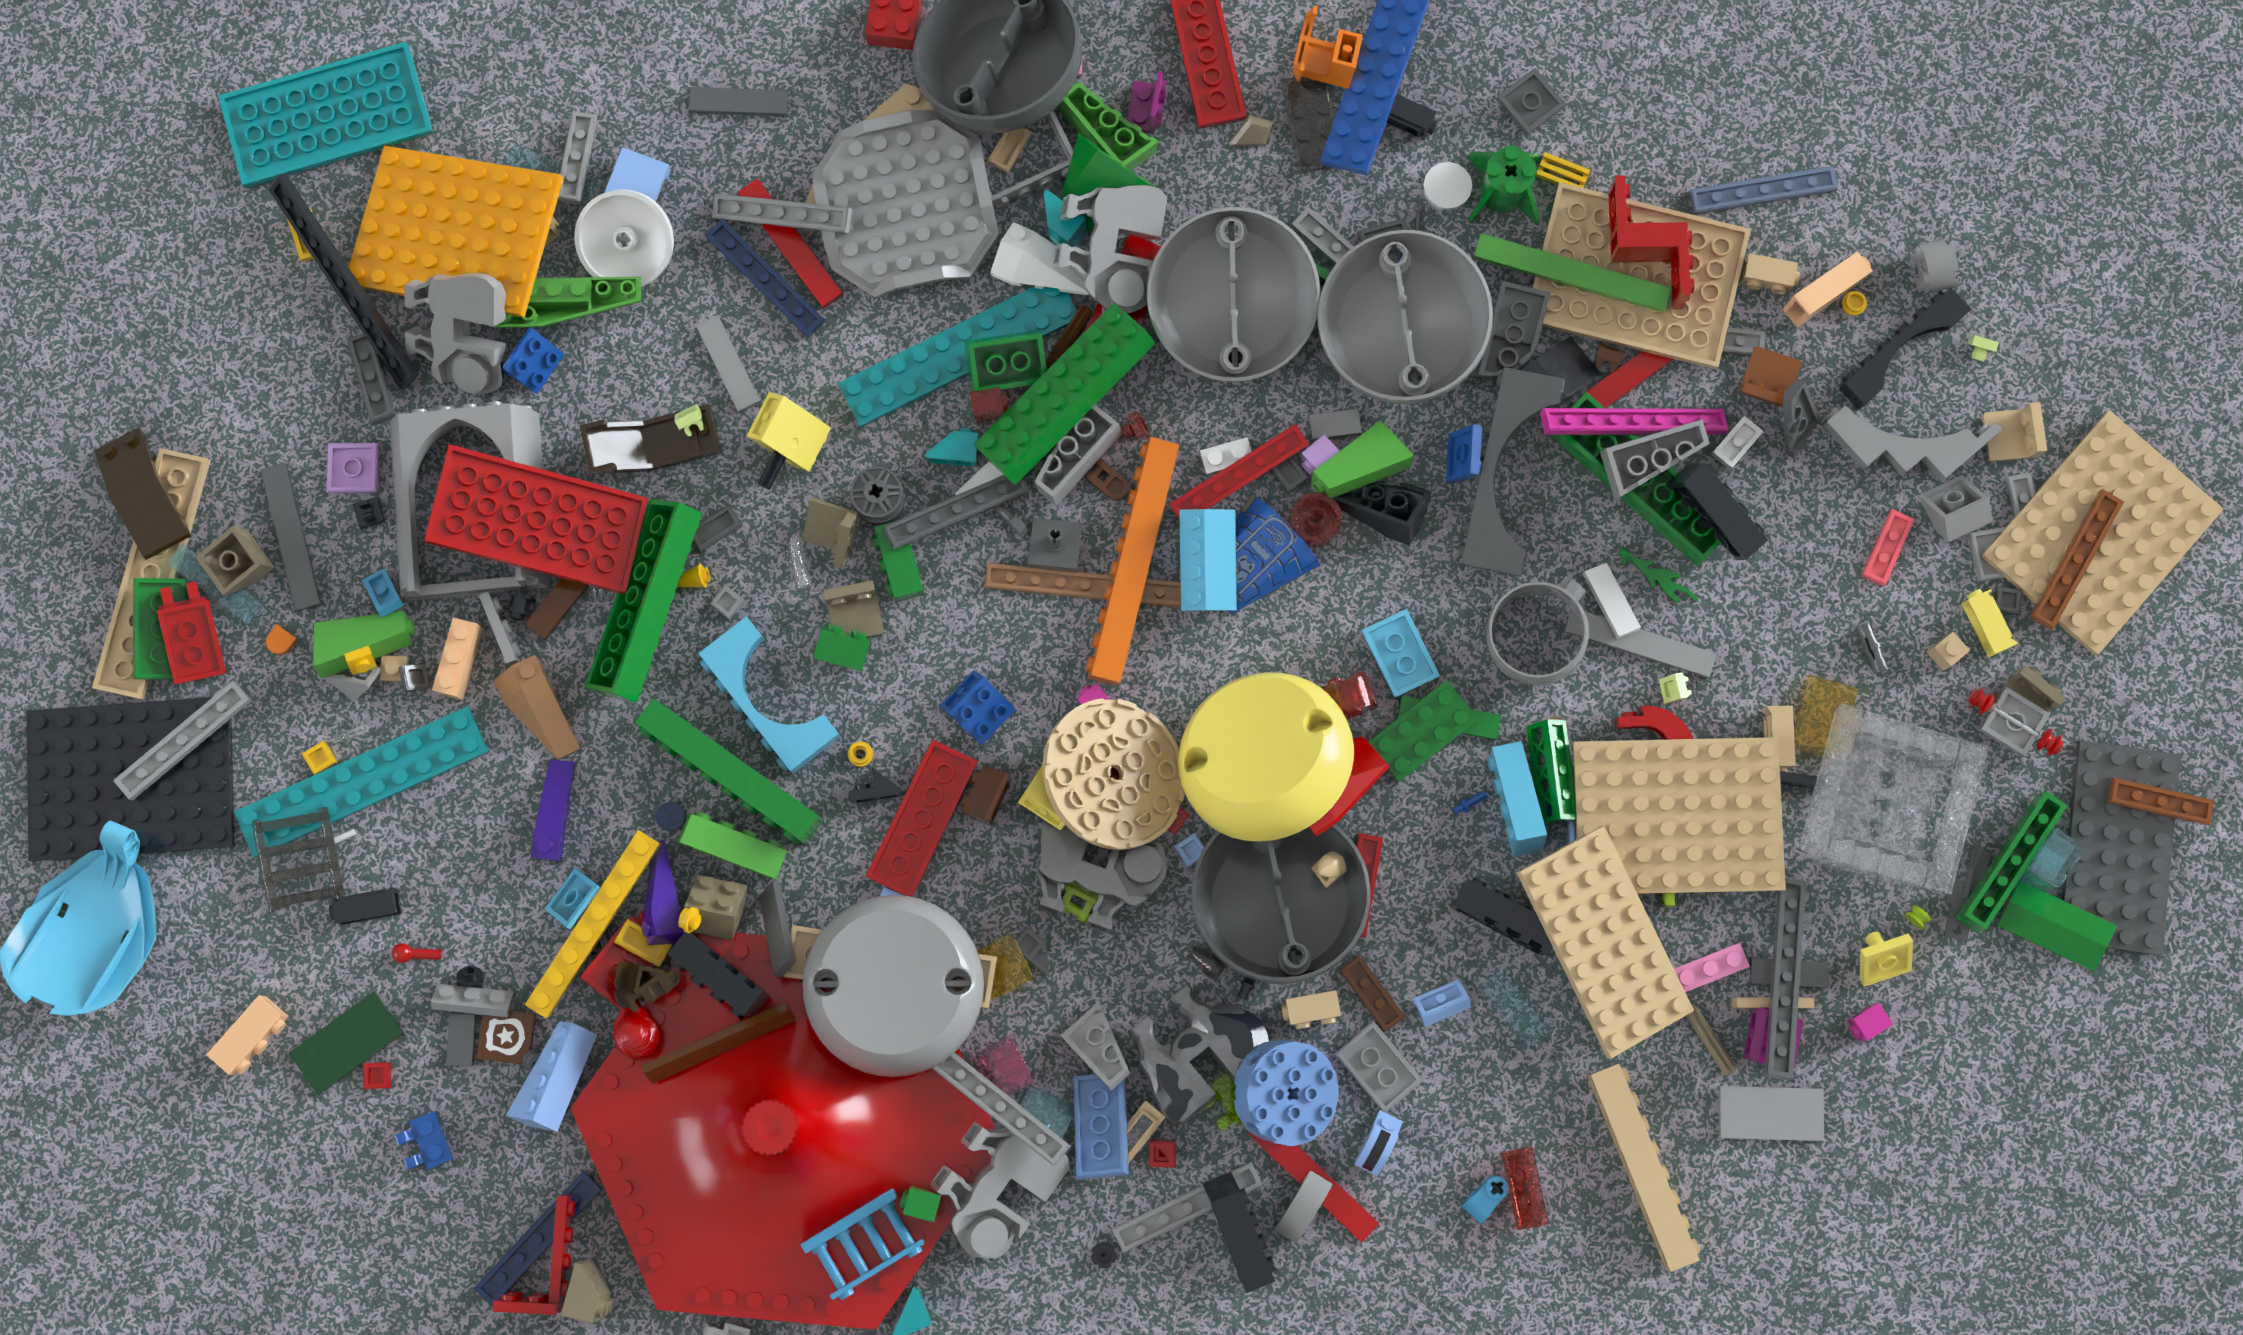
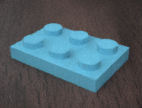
M1407 609L1361 630L1394 699L1440 677Z

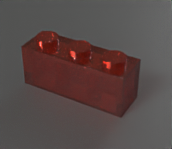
M1533 1147L1501 1152L1517 1230L1548 1225L1549 1222Z

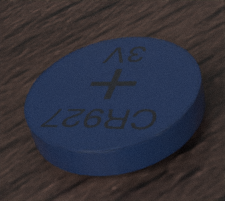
M675 802L662 804L656 812L657 824L666 831L678 830L685 822L684 809Z

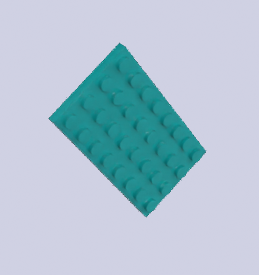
M407 41L218 95L240 180L244 188L275 180L279 175L287 174L289 176L379 150L384 146H392L434 134Z

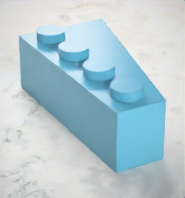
M1522 741L1492 747L1491 755L1487 757L1489 770L1494 771L1496 779L1493 781L1496 795L1500 797V811L1502 818L1505 819L1506 834L1510 842L1512 855L1517 857L1542 852L1547 832Z

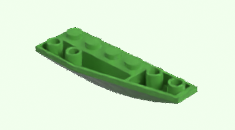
M535 278L525 317L506 314V320L491 327L542 328L641 302L642 278Z

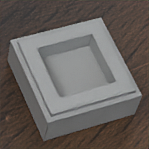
M724 585L710 602V605L730 620L743 605L745 599L727 585Z

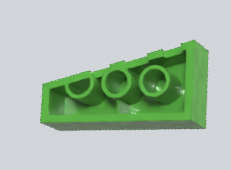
M1077 82L1072 86L1064 100L1057 106V109L1079 134L1131 171L1156 153L1159 141L1147 136L1139 126L1128 122L1122 117L1120 112L1116 109L1112 110L1103 103L1104 100Z
M697 811L696 815H687L676 842L677 844L688 845L696 851L711 856L714 855L720 860L740 865V867L772 879L777 878L787 850L782 849V843L772 839H768V842L758 839L759 834L746 829L744 833L735 831V825L721 820L720 824L710 821L712 816Z

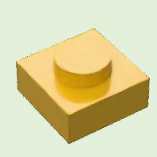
M369 646L344 654L352 675L365 673L377 667Z

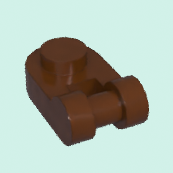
M1100 458L1095 463L1096 467L1093 471H1088L1084 476L1085 480L1096 487L1107 498L1113 501L1122 500L1128 493L1129 485L1127 480ZM1103 473L1109 476L1104 482L1099 479Z

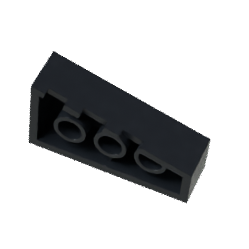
M685 932L668 952V955L673 959L670 963L681 972L684 969L692 974L690 979L701 988L706 985L712 990L710 995L722 1004L725 1001L732 1006L730 1011L741 1020L744 1017L750 1018L756 1015L770 997L767 992L693 933Z

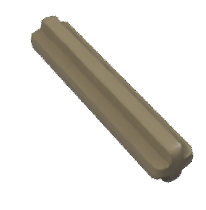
M1692 1006L1694 1011L1686 1015L1688 1021L1724 1075L1732 1074L1737 1069L1736 1065L1698 1007Z

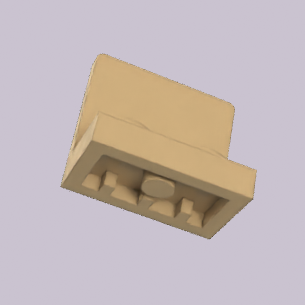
M2040 402L2030 403L2025 408L2019 410L1986 412L1982 415L1983 426L1987 424L1990 427L1996 422L2002 428L1997 435L1986 443L1988 460L1990 462L2038 458L2047 451Z

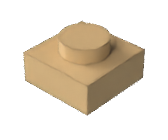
M382 656L380 681L401 682L399 667L408 665L409 657Z

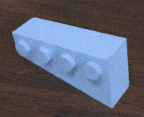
M559 1021L506 1116L529 1127L557 1132L597 1035L574 1023Z

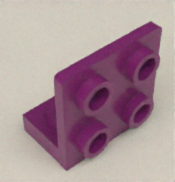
M1158 71L1156 84L1138 81L1133 83L1127 121L1131 124L1135 123L1144 133L1155 134L1156 126L1161 127L1163 104H1165L1167 80H1163V72Z
M1760 1007L1752 1009L1743 1059L1765 1064L1769 1009ZM1798 1018L1796 1028L1794 1068L1796 1064V1058L1803 1026V1020Z

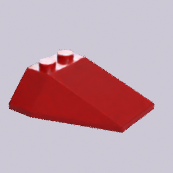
M1363 736L1353 739L1354 761L1352 771L1341 796L1322 818L1308 827L1315 837L1338 823L1389 768L1385 760Z

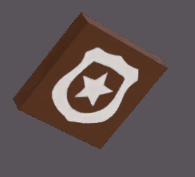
M510 1011L508 1017L483 1015L476 1059L523 1064L525 1054L532 1048L536 1014Z

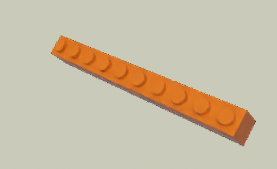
M1150 437L1146 443L1143 442L1141 445L1139 457H1142L1141 466H1137L1134 472L1133 480L1137 482L1135 490L1131 489L1128 496L1127 504L1131 506L1129 514L1125 513L1121 527L1125 528L1123 537H1119L1115 551L1119 552L1117 561L1113 560L1109 575H1112L1113 578L1111 585L1107 584L1103 599H1107L1105 609L1101 608L1097 623H1101L1099 633L1095 632L1092 639L1091 647H1095L1093 657L1089 656L1086 663L1085 671H1089L1087 679L1117 686L1121 682L1179 444Z

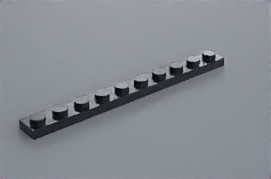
M279 175L270 187L269 192L400 390L409 388L419 375L415 366L288 175Z

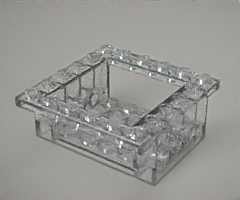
M1838 703L1798 851L1813 855L1811 863L1900 890L1911 892L1925 888L1941 894L1951 895L1989 747ZM1952 766H1957L1933 862L1920 859L1942 772ZM1882 774H1889L1892 777L1893 783L1891 787H1884L1881 784L1880 777ZM1878 797L1886 801L1887 806L1883 812L1876 810L1874 807V800ZM1870 822H1876L1880 826V833L1877 836H1873L1868 832L1867 827Z

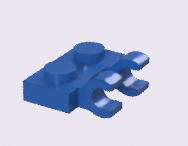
M435 1111L409 1121L412 1129L394 1135L397 1145L401 1146L416 1139L421 1153L403 1160L407 1170L426 1163L428 1170L454 1159Z

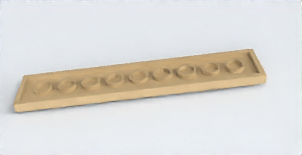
M159 448L155 462L158 475L179 513L186 520L191 533L211 460ZM189 538L147 560L144 559L133 540L93 682V689L144 700L150 679H133V578H178Z

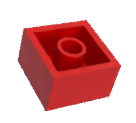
M870 0L865 31L867 45L913 50L914 41L919 30L922 1Z

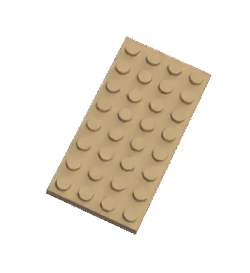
M1604 826L1594 829L1516 872L1607 1058L1617 1056L1694 1011Z

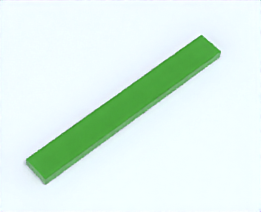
M1483 233L1480 234L1474 259L1662 313L1666 310L1672 289L1668 286Z

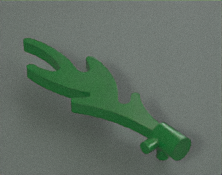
M1624 547L1617 554L1623 558L1622 565L1625 566L1628 561H1631L1644 574L1651 588L1655 587L1656 580L1664 593L1676 603H1679L1680 599L1674 594V590L1685 593L1694 602L1699 601L1690 590L1671 581V578H1681L1680 574L1661 568L1650 570L1648 566L1653 565L1654 561L1639 559Z

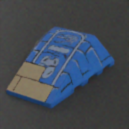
M1251 494L1235 519L1237 610H1228V612L1232 615L1270 592L1272 593L1281 586L1320 566V563L1305 541L1271 506Z

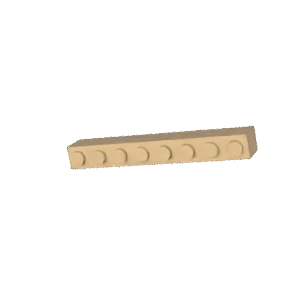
M1614 1064L1587 1075L1666 1271L1672 1272L1700 1261L1697 1255L1700 1253L1699 1246L1694 1238H1690L1687 1230L1690 1229L1688 1219L1685 1214L1680 1213L1677 1206L1680 1204L1679 1197L1674 1189H1670L1667 1180L1670 1179L1668 1170L1664 1164H1660L1657 1155H1660L1659 1148L1654 1140H1650L1647 1131L1650 1130L1648 1121L1645 1116L1640 1115L1637 1108L1640 1106L1639 1099L1634 1091H1630L1627 1082H1630L1625 1067L1621 1068L1620 1064Z

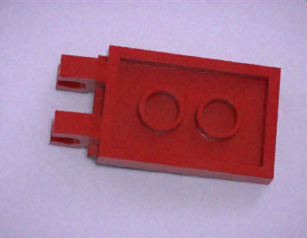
M196 581L186 583L189 600L175 603L171 588H160L163 605L159 606L157 614L174 684L226 673L209 599L206 600L205 596L200 597Z
M644 909L637 918L629 916L627 919L642 927ZM624 923L579 977L619 1009L622 1007L617 1004L613 991L616 989L614 980L618 963L623 961L645 965L650 968L654 967L651 963L614 943Z

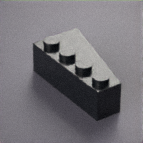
M1710 464L1686 465L1665 485L1671 491L1676 489L1683 496L1680 501L1686 507H1690L1699 513L1698 520L1708 529L1716 531L1714 537L1736 560H1747L1768 541L1764 535V529L1757 522L1752 521L1748 516V509L1734 499L1731 488L1725 483H1721L1717 478V471Z
M1477 878L1465 880L1451 908L1539 956L1549 954L1552 944L1536 912L1532 911V908L1523 903H1516L1510 900L1507 894L1499 890L1494 892L1486 888L1487 884Z
M1231 1172L1202 1183L1218 1224L1221 1227L1220 1230L1229 1248L1245 1292L1249 1293L1275 1282L1272 1272L1276 1271L1271 1256H1265L1263 1250L1268 1247L1262 1233L1259 1235L1256 1233L1255 1227L1259 1226L1254 1212H1248L1246 1207L1250 1200L1245 1188L1239 1189Z

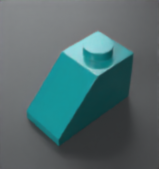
M960 428V431L951 432L926 453L927 463L977 467L978 449L974 444L979 439V433H975V430L970 428Z

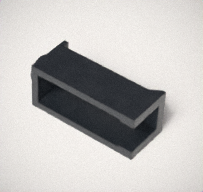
M1396 94L1387 120L1389 125L1416 137L1423 136L1422 140H1425L1427 134H1433L1438 122L1434 120L1436 111Z
M390 887L388 890L382 889L339 897V899L331 898L332 905L329 906L331 919L334 920L335 924L339 925L402 914L399 891L394 887Z

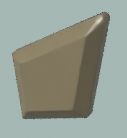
M1249 115L1228 142L1229 147L1265 146L1273 121Z

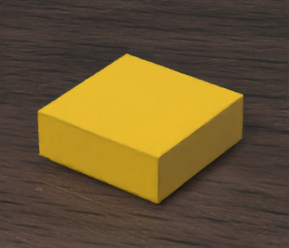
M324 740L302 753L314 775L338 763Z

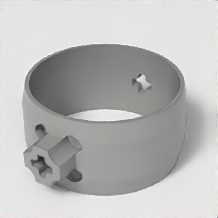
M1565 576L1558 586L1546 582H1529L1518 585L1502 595L1490 612L1486 631L1488 650L1496 666L1511 679L1528 685H1547L1568 676L1581 662L1588 644V620L1585 611L1579 603L1586 590L1579 583ZM1531 593L1548 594L1565 602L1576 614L1582 630V645L1575 658L1564 668L1545 675L1526 674L1508 665L1497 652L1492 638L1494 621L1501 609L1519 596Z

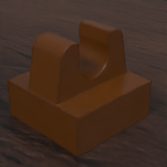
M1599 343L1596 351V368L1600 369L1601 364L1604 361H1608L1611 364L1609 372L1613 373L1618 364H1621L1624 355L1623 350Z

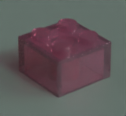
M1012 1036L983 1049L985 1055L981 1059L987 1071L993 1070L997 1078L993 1080L994 1085L1009 1097L1035 1084Z

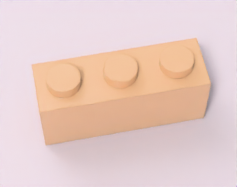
M457 618L452 619L432 691L439 695L459 700L464 699L484 630L479 624Z
M259 995L206 1055L228 1075L242 1074L251 1065L250 1059L255 1054L259 1055L266 1049L269 1044L267 1040L273 1034L277 1035L285 1027L286 1023L284 1021L289 1016L267 996Z

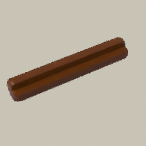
M1081 305L1046 359V367L1048 369L1074 344L1093 314L1089 307Z

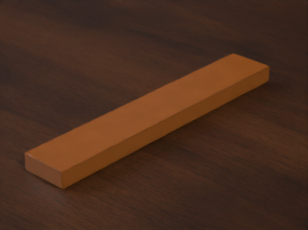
M2104 489L2099 490L2029 618L2050 630L2055 628L2124 501Z

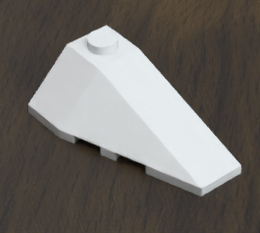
M1012 223L1000 242L990 272L991 276L1011 285L1021 286L1022 283L1035 285V288L1038 289L1050 287L1058 288L1060 292L1089 295L1085 289V279L1080 277L1075 271L1068 267L1053 269L1055 244L1035 231L1017 223Z

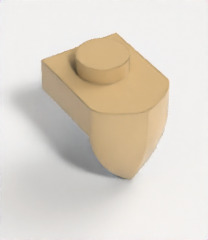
M1331 851L1325 854L1312 867V870L1323 885L1328 888L1346 872V864L1340 854Z

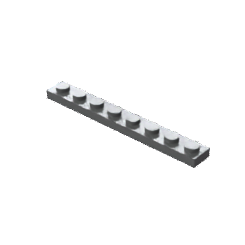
M1785 878L1786 890L1777 892L1764 1076L1790 1081L1793 1079L1806 882Z

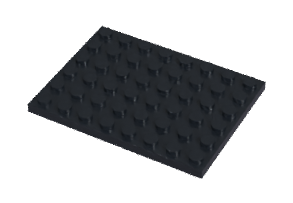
M212 697L27 710L28 861L79 859L91 851L103 850L99 838L103 827L108 821L116 822L136 832L140 841L138 854L235 847L232 718L132 801L125 796L113 780Z

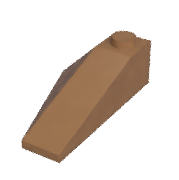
M533 655L510 666L494 680L504 704L558 760L581 749L544 666L537 656Z

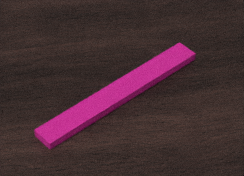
M1543 408L1540 412L1545 435H1652L1699 420H1703L1707 435H1725L1729 431L1723 409Z

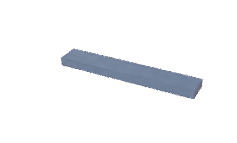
M1834 166L1690 189L1689 196L1693 215L1835 192L1839 188Z

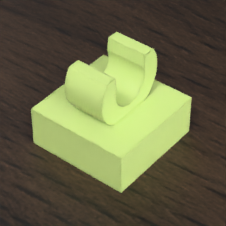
M1970 334L1967 344L1975 346L1971 358L1984 361L1987 349L1996 352L1999 342Z
M697 404L675 414L677 427L679 430L684 428L686 435H692L689 429L692 424L698 425L700 431L703 430V422L700 420L702 419V413Z
M1676 673L1659 679L1664 704L1688 698V695L1691 694V690L1687 691L1685 684L1689 680L1683 676V673Z

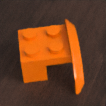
M1314 6L1305 16L1292 73L1297 82H1300L1301 77L1349 89L1356 69L1363 35L1339 29L1335 43L1310 37L1318 6Z

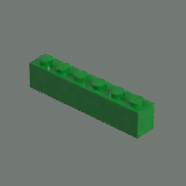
M2047 791L2034 797L1955 917L1957 920L1976 933L1987 930L2068 805Z

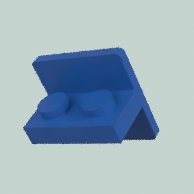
M528 328L503 365V373L538 394L564 356V353L537 331Z

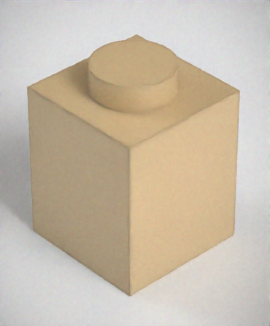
M1951 632L1931 647L1927 654L1944 671L1954 665L1970 650L1954 632Z

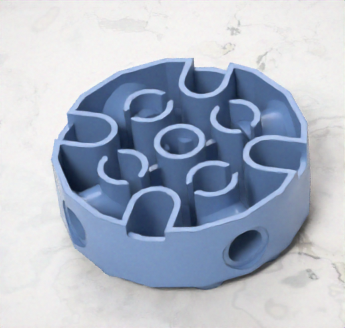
M1284 1039L1261 1043L1246 1055L1236 1072L1234 1082L1236 1084L1235 1111L1245 1129L1261 1140L1287 1146H1296L1310 1142L1327 1128L1336 1112L1339 1096L1336 1072L1327 1056L1312 1045Z

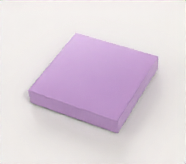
M328 443L326 492L328 494L378 493L380 444Z

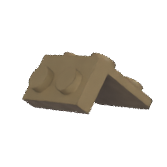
M2024 666L2014 672L1994 697V703L2005 687H2008L2047 712L2060 706L2066 697L2061 694L2062 691L2058 686L2053 683H2047L2042 679L2041 673L2033 667Z

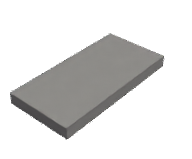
M1719 1086V1138L1824 1141V1089Z

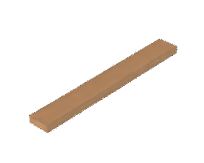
M987 563L985 588L1107 600L1103 599L1107 584L1111 585L1113 576ZM1146 578L1140 604L1181 608V582Z

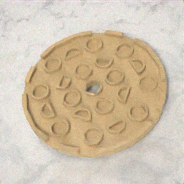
M1096 699L1083 703L1071 710L1053 728L1043 755L1045 789L1051 805L1059 818L1072 832L1093 845L1113 850L1136 848L1162 835L1176 819L1180 803L1183 802L1185 795L1178 771L1179 748L1173 736L1165 725L1152 713H1146L1136 707L1137 704L1121 699ZM1111 767L1118 770V780L1109 777L1111 775Z

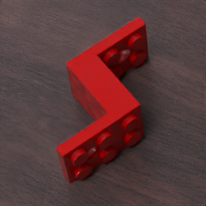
M1616 175L1608 191L1611 263L1670 262L1672 309H1683L1686 302L1690 300V295L1695 290L1694 278H1690V270L1693 269L1694 259L1693 254H1689V246L1692 245V231H1688V222L1630 223L1631 208H1627V199L1630 198V184H1626V175Z

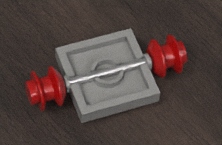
M1981 687L1979 690L1975 688L1967 699L1970 703L1968 708L1971 709L1976 706L1979 708V715L1987 711L1989 712L1979 731L2019 756H2026L2034 741H2037L2036 750L2039 751L2042 748L2047 750V757L2051 754L2057 755L2063 747L2062 735L2052 736V729L2041 732L2050 713L2008 687L2003 688L1995 703L1994 693L1987 696L1983 693L1984 687Z

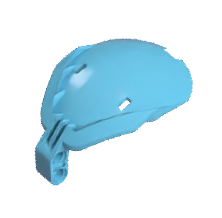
M108 821L101 831L99 839L103 850L89 852L40 888L33 905L25 910L0 949V964L3 976L12 992L25 1004L33 997L54 1006L49 1014L68 1016L93 1012L116 1001L145 963L156 940V915L153 891L147 873L140 865L136 864L140 841L136 832L116 822ZM64 903L69 907L65 916L61 918L57 915ZM129 931V933L126 935L124 941L122 942V940H123V938H124L126 932Z

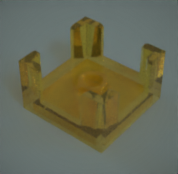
M1013 934L1004 935L996 939L994 943L977 951L978 954L997 957L990 1002L1035 980Z

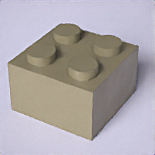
M697 875L684 908L689 909L691 907L697 908L699 915H701L699 927L692 932L733 940L745 911L748 885Z

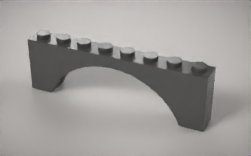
M1504 367L1503 373L1498 374L1496 388H1500L1498 398L1493 397L1490 411L1494 412L1492 422L1487 423L1485 436L1489 437L1487 447H1482L1480 454L1481 461H1484L1482 471H1479V475L1475 477L1474 485L1478 486L1477 494L1471 496L1469 510H1473L1471 520L1467 519L1464 527V534H1467L1466 544H1461L1458 558L1462 559V565L1522 577L1527 552L1511 538L1501 522L1495 501L1496 470L1506 445L1526 422L1540 414L1543 408L1560 407L1565 384L1564 378Z

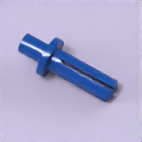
M1483 790L1465 801L1460 799L1459 805L1453 807L1452 810L1455 814L1461 811L1468 813L1470 807L1488 798V795Z

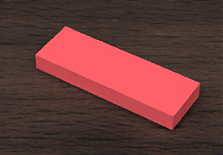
M1894 509L1889 511L1861 577L1883 587L1886 585L1913 525L1914 518Z

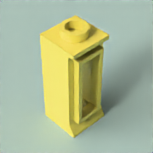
M1978 589L1966 595L1968 600L1961 604L1987 656L1991 657L2018 643L2011 639L2013 636L1993 596L1989 595L1992 592L1991 589L1983 593L1981 589Z

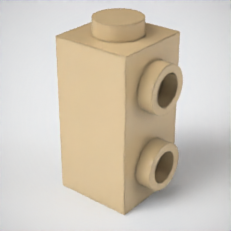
M1749 253L1744 260L1740 284H1746L1747 288L1753 290L1761 288L1771 289L1772 293L1779 295L1789 293L1799 282L1800 272L1797 271L1798 263Z
M1336 990L1284 1000L1285 1005L1281 1006L1283 1021L1288 1020L1289 1026L1295 1025L1296 1029L1311 1027L1310 1022L1320 1020L1321 1025L1335 1023V1017L1341 1016Z

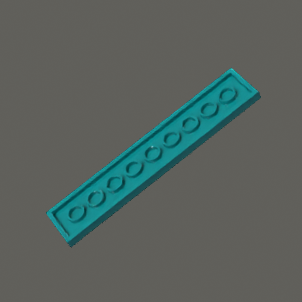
M1034 286L839 382L838 386L859 427L862 428L969 375L964 341L1035 330L1041 332L1042 338L1068 326L1077 309L1067 292H1060L1058 288L1044 287L1043 289H1038Z
M467 706L236 810L234 813L253 858H258L489 753V750L470 707Z

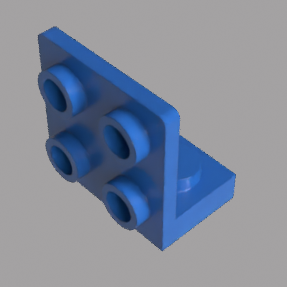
M975 670L939 706L945 713L954 718L980 745H983L1015 711V708L984 676Z

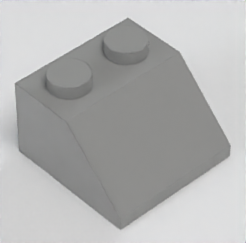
M1963 475L1918 495L1936 532L1947 542L1958 539L1993 522L1989 498Z

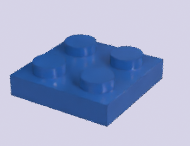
M1473 424L1449 434L1446 482L1458 483L1479 475L1482 466L1480 459L1481 446L1483 444L1482 426Z

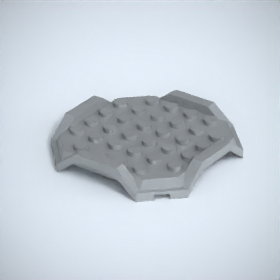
M909 110L863 120L841 130L812 174L816 204L852 208L849 233L821 230L832 271L875 299L896 290L937 281L971 279L981 265V261L988 250H991L1000 236L980 138L967 129L949 122L935 110Z

